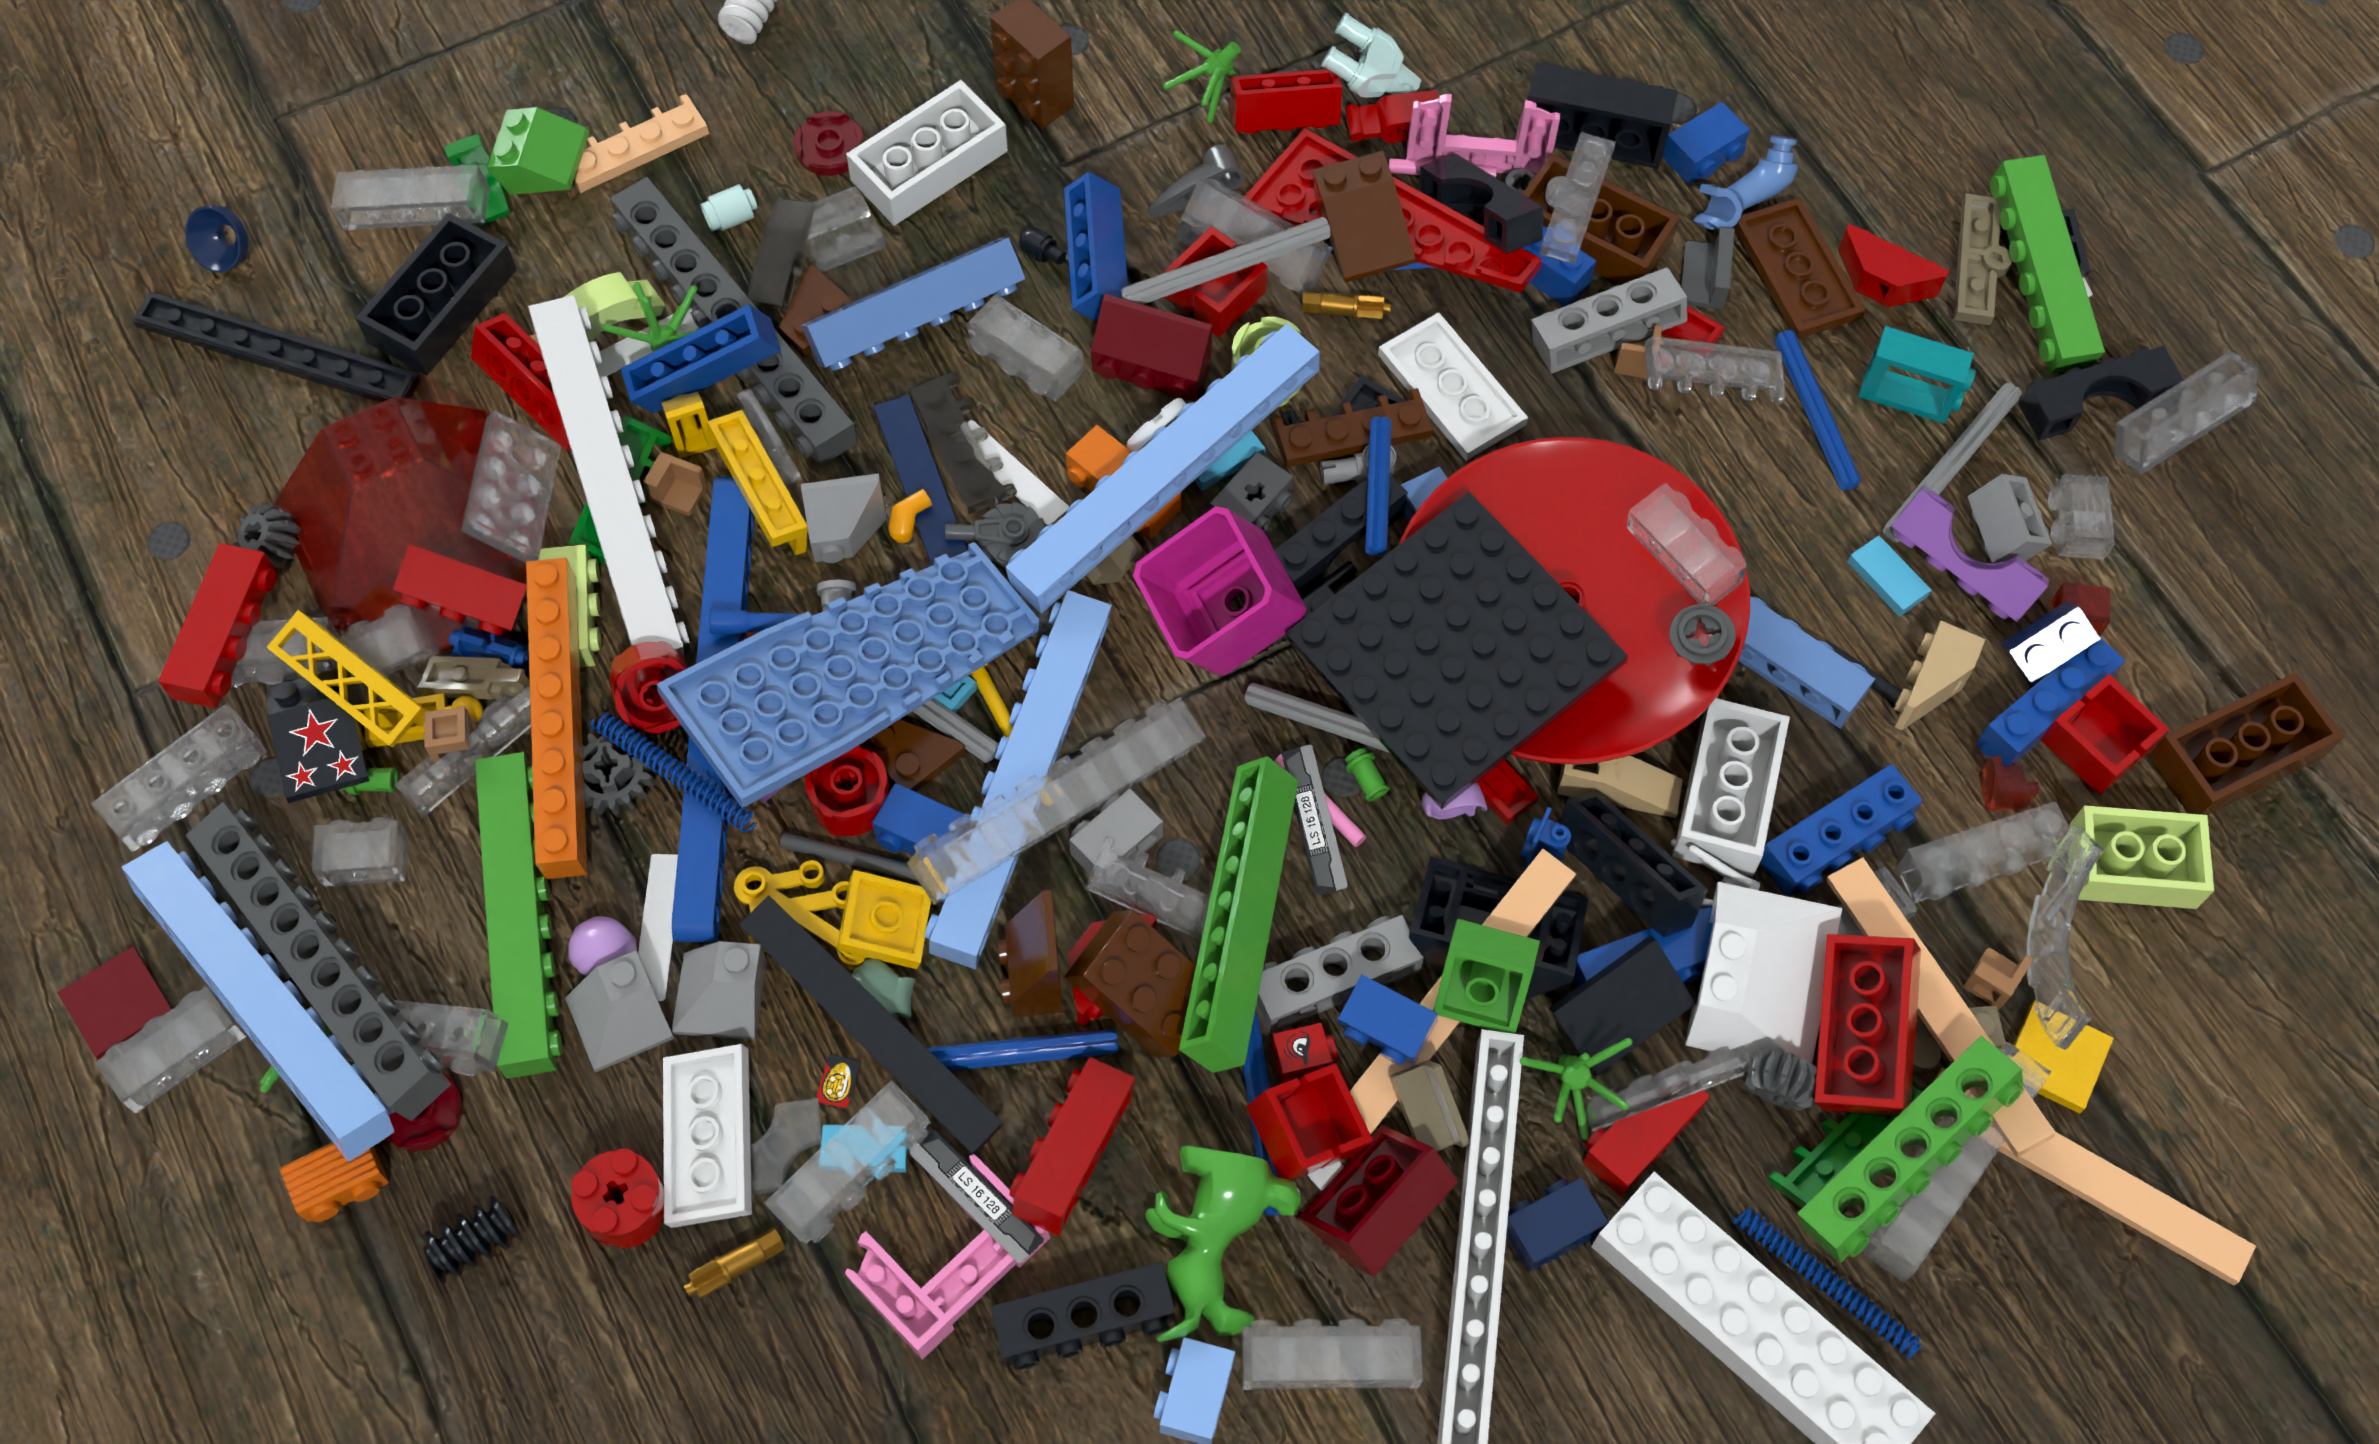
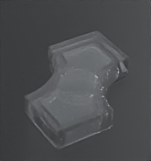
M818 1098L775 1104L773 1121L769 1129L761 1139L750 1145L751 1195L784 1191L785 1176L793 1160L807 1148L821 1144L822 1125Z

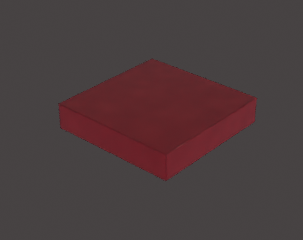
M134 946L57 992L92 1053L100 1062H103L177 1015L141 954Z

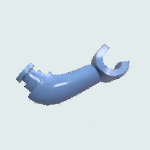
M1770 136L1773 148H1768L1767 157L1760 158L1759 164L1727 188L1711 184H1701L1699 192L1711 195V200L1707 209L1691 221H1694L1700 227L1711 230L1720 229V227L1732 228L1739 221L1744 209L1771 198L1792 184L1799 168V164L1793 162L1795 152L1791 151V146L1796 145L1797 139L1784 136Z

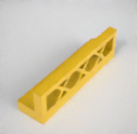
M743 410L707 421L708 434L771 547L788 542L795 555L806 552L807 524Z
M299 610L266 647L392 748L413 723L421 727L424 725V712L429 711L314 619ZM298 630L307 637L308 654L291 656L282 647ZM315 645H317L324 652L316 653ZM333 658L337 661L338 679L322 681L317 676L316 660ZM308 661L309 670L300 662ZM346 669L355 677L346 678ZM357 683L367 685L369 704L352 705L349 703L347 685ZM339 686L340 695L331 687ZM376 693L380 697H382L386 702L377 703ZM394 707L404 716L388 734L379 727L378 709ZM370 710V719L361 711Z

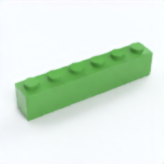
M2045 155L2002 161L1991 178L1990 190L1992 196L1997 198L2001 211L2000 224L2008 234L2011 260L2017 264L2020 275V291L2027 298L2030 308L2029 321L2031 326L2036 329L2040 342V357L2043 362H2046L2049 374L2067 372L2076 367L2081 369L2092 367L2105 353L2046 157Z

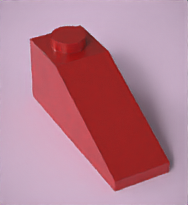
M1703 1090L1617 1120L1607 1131L1602 1127L1598 1128L1584 1145L1589 1151L1582 1163L1622 1198L1700 1112L1710 1095Z

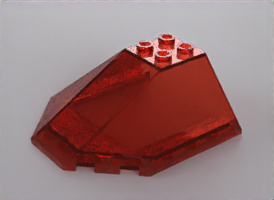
M399 397L388 399L322 428L273 504L296 516V525L302 528L296 536V540L301 544L295 546L294 550L331 627L343 631L351 629L362 632L369 638L396 645L398 642L417 647L419 651L433 655L454 646L449 644V636L452 630H460L464 626L480 630L478 629L480 621L465 617L464 622L459 623L440 616L439 607L427 603L425 609L421 610L399 601L401 594L396 593L393 587L409 544L524 583L527 576L526 561H533L531 557L538 542H542L547 529L486 410Z

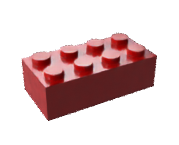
M1827 934L1815 1103L1824 1111L1898 1116L1911 1104L1921 949L1914 938Z

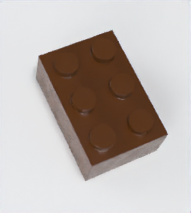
M1014 0L990 17L992 31L990 37L993 43V64L996 77L995 87L1004 99L1009 98L1018 106L1021 114L1027 120H1033L1043 129L1074 107L1071 36L1031 0Z
M1133 909L1112 912L1064 978L1154 1057H1175L1180 1051L1179 1047L1196 966Z

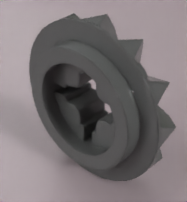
M1706 604L1689 606L1680 611L1671 623L1670 643L1673 645L1677 657L1682 656L1691 665L1698 663L1706 664L1709 667L1716 661L1724 660L1734 646L1736 637L1734 624L1730 617L1717 607ZM1698 623H1700V627L1705 634L1714 635L1708 638L1706 648L1701 645L1699 639L1691 638L1696 635Z

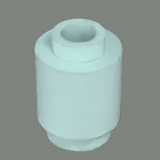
M740 184L707 197L706 202L700 204L711 231L719 228L721 231L751 220L754 218L753 210L758 209L749 188L743 190Z

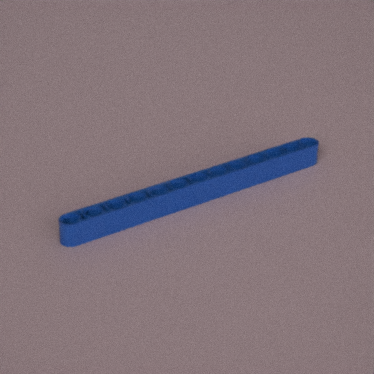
M715 477L713 482L696 664L745 639V634L709 633L710 610L747 611L755 516L733 477ZM689 736L686 767H690L691 772L696 771L697 777L702 775L703 781L709 780V785L715 784L716 789L721 788L722 794L728 793V798H730L731 792ZM684 793L672 911V938L674 942L715 943L718 940L728 822L727 819L723 820L721 815H716L715 811H710L708 806H703L702 802H697L696 798H691L689 793Z

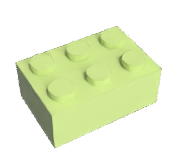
M2084 805L2069 824L2073 895L2076 900L2197 909L2214 892L2207 815Z

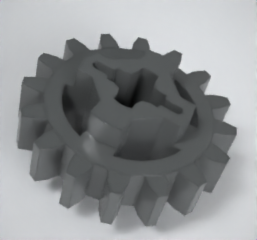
M592 733L587 734L589 744L586 747L582 745L585 809L593 805L597 814L602 815L606 807H609L614 815H619L620 805L625 804L630 810H633L635 807L632 799L636 796L644 800L647 798L642 789L644 785L654 786L655 781L648 774L653 772L652 768L642 764L640 759L630 758L628 754L620 755L618 749L622 750V748L616 746L615 742H610L609 738H604L603 734L598 739ZM588 785H592L593 788L601 787L604 794L591 790Z

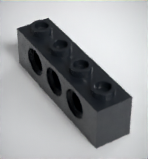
M1597 790L1567 799L1559 824L1566 826L1571 833V840L1566 849L1663 938L1691 928L1708 889Z
M1162 1262L990 1306L1004 1366L1014 1365L1015 1370L1034 1367L1040 1364L1039 1358L1057 1354L1059 1359L1073 1357L1083 1352V1346L1099 1342L1101 1347L1118 1345L1126 1341L1125 1335L1143 1331L1144 1336L1156 1335L1169 1329L1168 1324L1175 1322V1309ZM1125 1298L1135 1300L1140 1306L1137 1313L1129 1317L1122 1316L1115 1310L1116 1304ZM1083 1309L1091 1310L1097 1316L1095 1323L1087 1328H1080L1072 1321L1073 1316ZM1038 1321H1048L1054 1326L1052 1334L1045 1339H1036L1029 1333L1031 1326Z

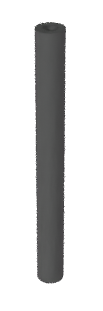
M784 832L780 840L781 848L932 887L937 886L940 877V871Z

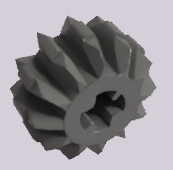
M264 503L258 507L251 506L248 516H240L242 524L240 528L234 530L238 534V539L234 542L233 546L264 552L274 568H284L286 559L294 558L293 549L301 544L296 540V536L302 529L296 525V516L292 515L289 511L281 509L279 506Z
M1764 1048L1755 1052L1753 1061L1750 1060L1745 1080V1084L1752 1094L1759 1096L1761 1100L1772 1103L1774 1106H1782L1787 1110L1792 1108L1800 1111L1811 1107L1816 1089L1817 1067L1808 1063L1805 1058H1799L1793 1053H1786L1780 1049Z

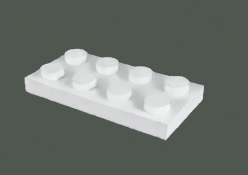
M1439 312L1379 347L1378 356L1408 392L1410 389L1418 388L1427 415L1466 461L1526 426L1527 415Z
M742 1044L663 1058L664 1224L671 1228L752 1215L748 1048Z

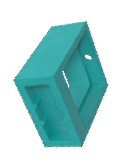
M1885 326L1867 366L1858 397L1945 424L1951 410L1959 411L1965 391L1968 392L1976 373V370L1970 368L1974 353ZM1889 365L1950 384V386L1946 389L1889 371L1887 367Z

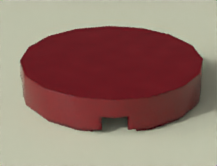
M834 111L820 112L808 117L807 122L802 127L799 125L795 130L793 139L798 162L806 170L825 176H834L849 171L846 154L865 142L862 128L857 121L855 123L849 119L848 115Z
M443 1073L451 1085L414 1120L410 1121L395 1111L389 1115L395 1132L386 1138L388 1141L400 1149L417 1152L430 1150L445 1142L458 1128L463 1114V1099L456 1083L447 1074Z

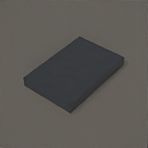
M1650 935L1552 1005L1549 1010L1578 1056L1587 1053L1592 1057L1625 1038L1632 1039L1631 1046L1589 1068L1590 1073L1595 1077L1696 1003L1658 941Z

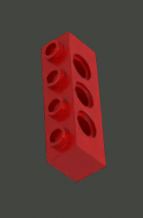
M506 313L475 325L471 359L566 451L571 450L539 345Z

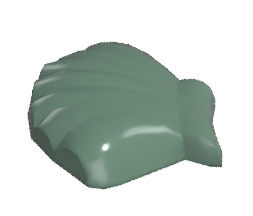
M868 958L853 971L851 975L895 1018L898 1016L911 1018V997L915 984L914 978L900 977L884 961Z

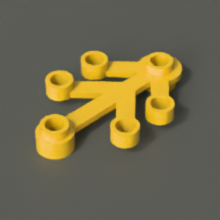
M814 860L804 862L799 870L771 874L762 867H749L740 872L734 882L736 897L741 903L749 906L750 913L769 895L802 928L837 949L840 930L811 912L836 907L844 909L845 900H840L837 897L840 892L848 890L849 882L842 881L837 883L832 891L795 898H788L779 892L780 890L802 885L807 888L819 887L824 882L825 873L822 865ZM809 870H817L819 872L818 876L814 879L805 878V874ZM758 880L761 882V886L756 890L747 888L748 884L752 881ZM749 935V941H750V943H751V944H758V943H756L755 940ZM837 950L841 964L849 970H855L868 959V957Z

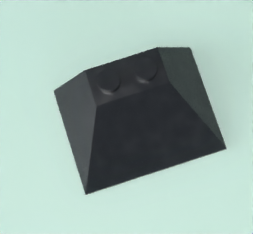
M1430 856L1409 939L1439 978L1444 971L1457 918L1482 925L1518 879ZM1563 891L1529 934L1528 938L1539 940L1540 943L1525 1000L1573 982L1589 898Z

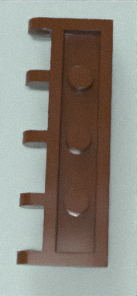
M1418 388L1409 390L1410 401L1389 405L1386 395L1377 396L1378 407L1353 412L1350 402L1341 403V415L1321 419L1316 418L1313 409L1306 410V422L1284 426L1281 416L1272 417L1273 429L1285 466L1291 467L1363 452L1370 442L1371 419L1375 416L1388 417L1392 421L1391 446L1430 438L1433 430Z

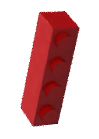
M219 543L158 680L171 699L217 709L222 696L229 692L232 682L231 675L237 662L245 655L247 638L252 627L256 626L260 620L261 606L267 592L273 589L276 582V570L264 552Z
M1089 1057L1082 1071L1079 1069L1074 1070L1066 1088V1092L1069 1095L1064 1105L1058 1102L1053 1108L1047 1126L1051 1128L1046 1138H1037L1028 1158V1161L1032 1163L1027 1173L1019 1172L1011 1186L1009 1196L1014 1198L1013 1216L1060 1236L1133 1097L1136 1077Z

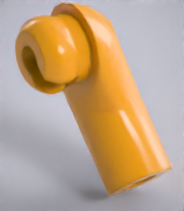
M924 489L910 495L892 507L888 529L890 536L896 542L906 543L911 540L916 514L932 506V502Z

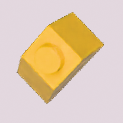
M698 391L690 394H680L671 400L661 402L680 459L716 448L707 432L708 418Z

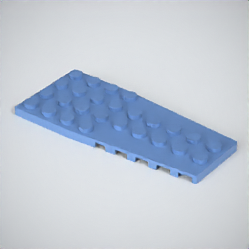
M976 543L968 544V551L949 558L947 554L934 559L933 566L916 573L912 568L900 573L899 580L880 587L878 582L865 587L864 595L846 602L844 597L829 602L827 603L828 610L811 616L808 611L767 628L657 684L658 694L742 808L849 752L1038 632L1039 618Z

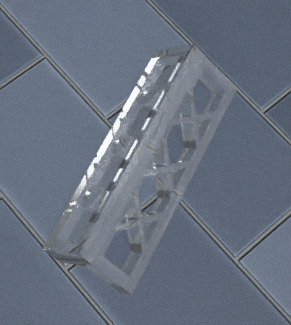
M530 685L515 697L504 694L502 699H497L483 711L481 718L475 723L477 729L470 734V749L447 752L437 763H434L432 758L428 756L394 785L398 792L425 817L476 774L475 759L497 756L531 727Z

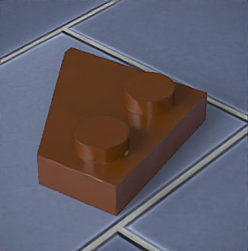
M812 264L807 268L779 326L780 335L802 356L806 357L812 353V350L801 325L854 301Z
M900 719L860 744L861 748L870 752L873 751L881 758L886 768L888 780L893 785L897 783L914 792H917L966 754L965 746L961 742Z

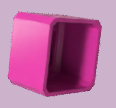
M1217 506L1212 508L1136 562L1133 574L1175 657L1216 675H1227L1285 635L1288 630L1304 619L1307 609L1264 530L1228 508ZM1244 593L1246 596L1244 607L1237 612H1233L1231 608L1232 599L1235 595Z

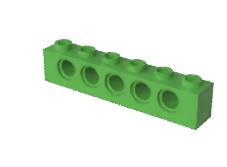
M1981 1035L1797 1213L1802 1229L1840 1263L1849 1255L1851 1257L1857 1256L1870 1241L1869 1235L1878 1226L1886 1227L1900 1213V1205L1910 1195L1914 1197L1920 1195L1932 1180L1931 1175L1941 1165L1944 1167L1951 1165L1961 1154L1962 1145L1972 1135L1978 1137L1988 1129L1993 1121L1992 1115L2003 1105L2009 1107L2018 1100L2024 1090L2022 1087L2024 1085L2022 1068ZM1972 1087H1981L1987 1091L1979 1098H1971L1964 1094ZM1943 1116H1949L1956 1120L1954 1125L1947 1128L1938 1127L1934 1122ZM1911 1146H1921L1926 1149L1923 1155L1916 1158L1903 1154ZM1882 1175H1889L1895 1179L1894 1183L1889 1187L1880 1188L1873 1185L1874 1180ZM1850 1205H1859L1864 1208L1863 1213L1855 1218H1848L1842 1215L1843 1210Z

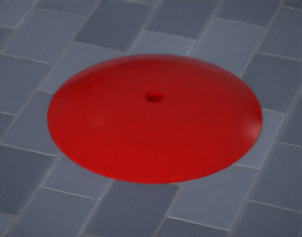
M1584 437L1544 438L1513 444L1484 455L1452 474L1431 493L1410 520L1400 539L1399 545L1469 491L1628 655V660L1623 666L1513 752L1512 756L1549 764L1579 765L1606 762L1645 751L1668 740L1699 717L1720 694L1741 656L1750 618V585L1747 567L1739 543L1723 514L1706 493L1671 465L1650 454L1626 445ZM1706 604L1721 609L1730 617L1735 627L1736 637L1733 648L1724 660L1716 661L1709 667L1706 664L1698 663L1691 665L1682 656L1677 657L1676 651L1670 643V627L1673 619L1680 611L1692 605ZM1698 623L1696 635L1691 638L1699 639L1701 645L1706 648L1708 638L1714 635L1705 634L1700 627V623Z

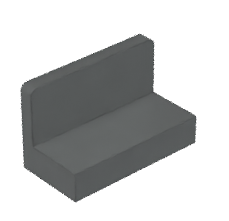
M1720 227L1715 244L1686 241L1683 255L1681 288L1687 295V305L1723 310L1730 290L1735 229Z

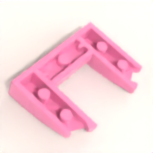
M1452 94L1441 95L1440 99L1426 102L1415 101L1413 103L1406 160L1433 162L1456 153L1474 165L1497 167L1496 173L1508 174L1515 169H1526L1536 175L1549 155L1553 154L1560 114L1557 112L1550 113L1538 108L1536 103L1525 100L1515 140L1446 135Z
M975 1154L970 1155L972 1168L1013 1208L1014 1198L1009 1196L1010 1189ZM960 1205L983 1231L922 1288L908 1276L866 1231L861 1234L858 1240L859 1246L868 1249L859 1272L856 1273L853 1270L847 1269L845 1275L898 1335L923 1360L955 1329L953 1326L954 1322L1015 1265L1020 1268L1050 1239L1048 1231L1027 1222L1044 1239V1242L1022 1263H1017Z

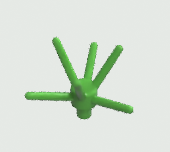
M1174 31L1173 36L1207 59L1204 61V64L1164 83L1163 89L1168 90L1189 79L1195 80L1208 73L1211 78L1201 104L1202 106H1207L1211 98L1207 122L1212 123L1225 75L1239 76L1232 69L1234 67L1232 60L1241 52V48L1237 43L1231 41L1223 50L1216 49L1214 52H1211L1181 32Z
M635 282L633 287L649 324V335L609 324H604L602 327L606 332L647 342L650 344V349L656 351L696 331L692 330L676 335L697 292V287L695 285L690 287L681 306H678L668 325H659L649 298L645 296L641 284Z
M1625 1038L1592 1057L1587 1053H1583L1579 1057L1569 1054L1561 1055L1558 1059V1064L1522 1057L1519 1061L1523 1066L1558 1074L1562 1081V1086L1554 1114V1121L1556 1123L1562 1121L1569 1092L1572 1090L1578 1125L1583 1141L1589 1140V1131L1581 1089L1589 1086L1625 1111L1629 1108V1104L1591 1078L1589 1068L1631 1046V1038Z

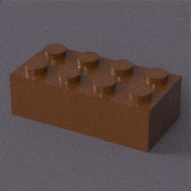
M1552 153L1523 193L1529 199L1543 206V226L1595 259L1594 272L1620 285L1638 279L1648 273H1653L1673 242L1680 216Z
M2295 672L2164 736L2150 753L2149 757L2190 814L2209 815L2324 758L2344 738V735Z

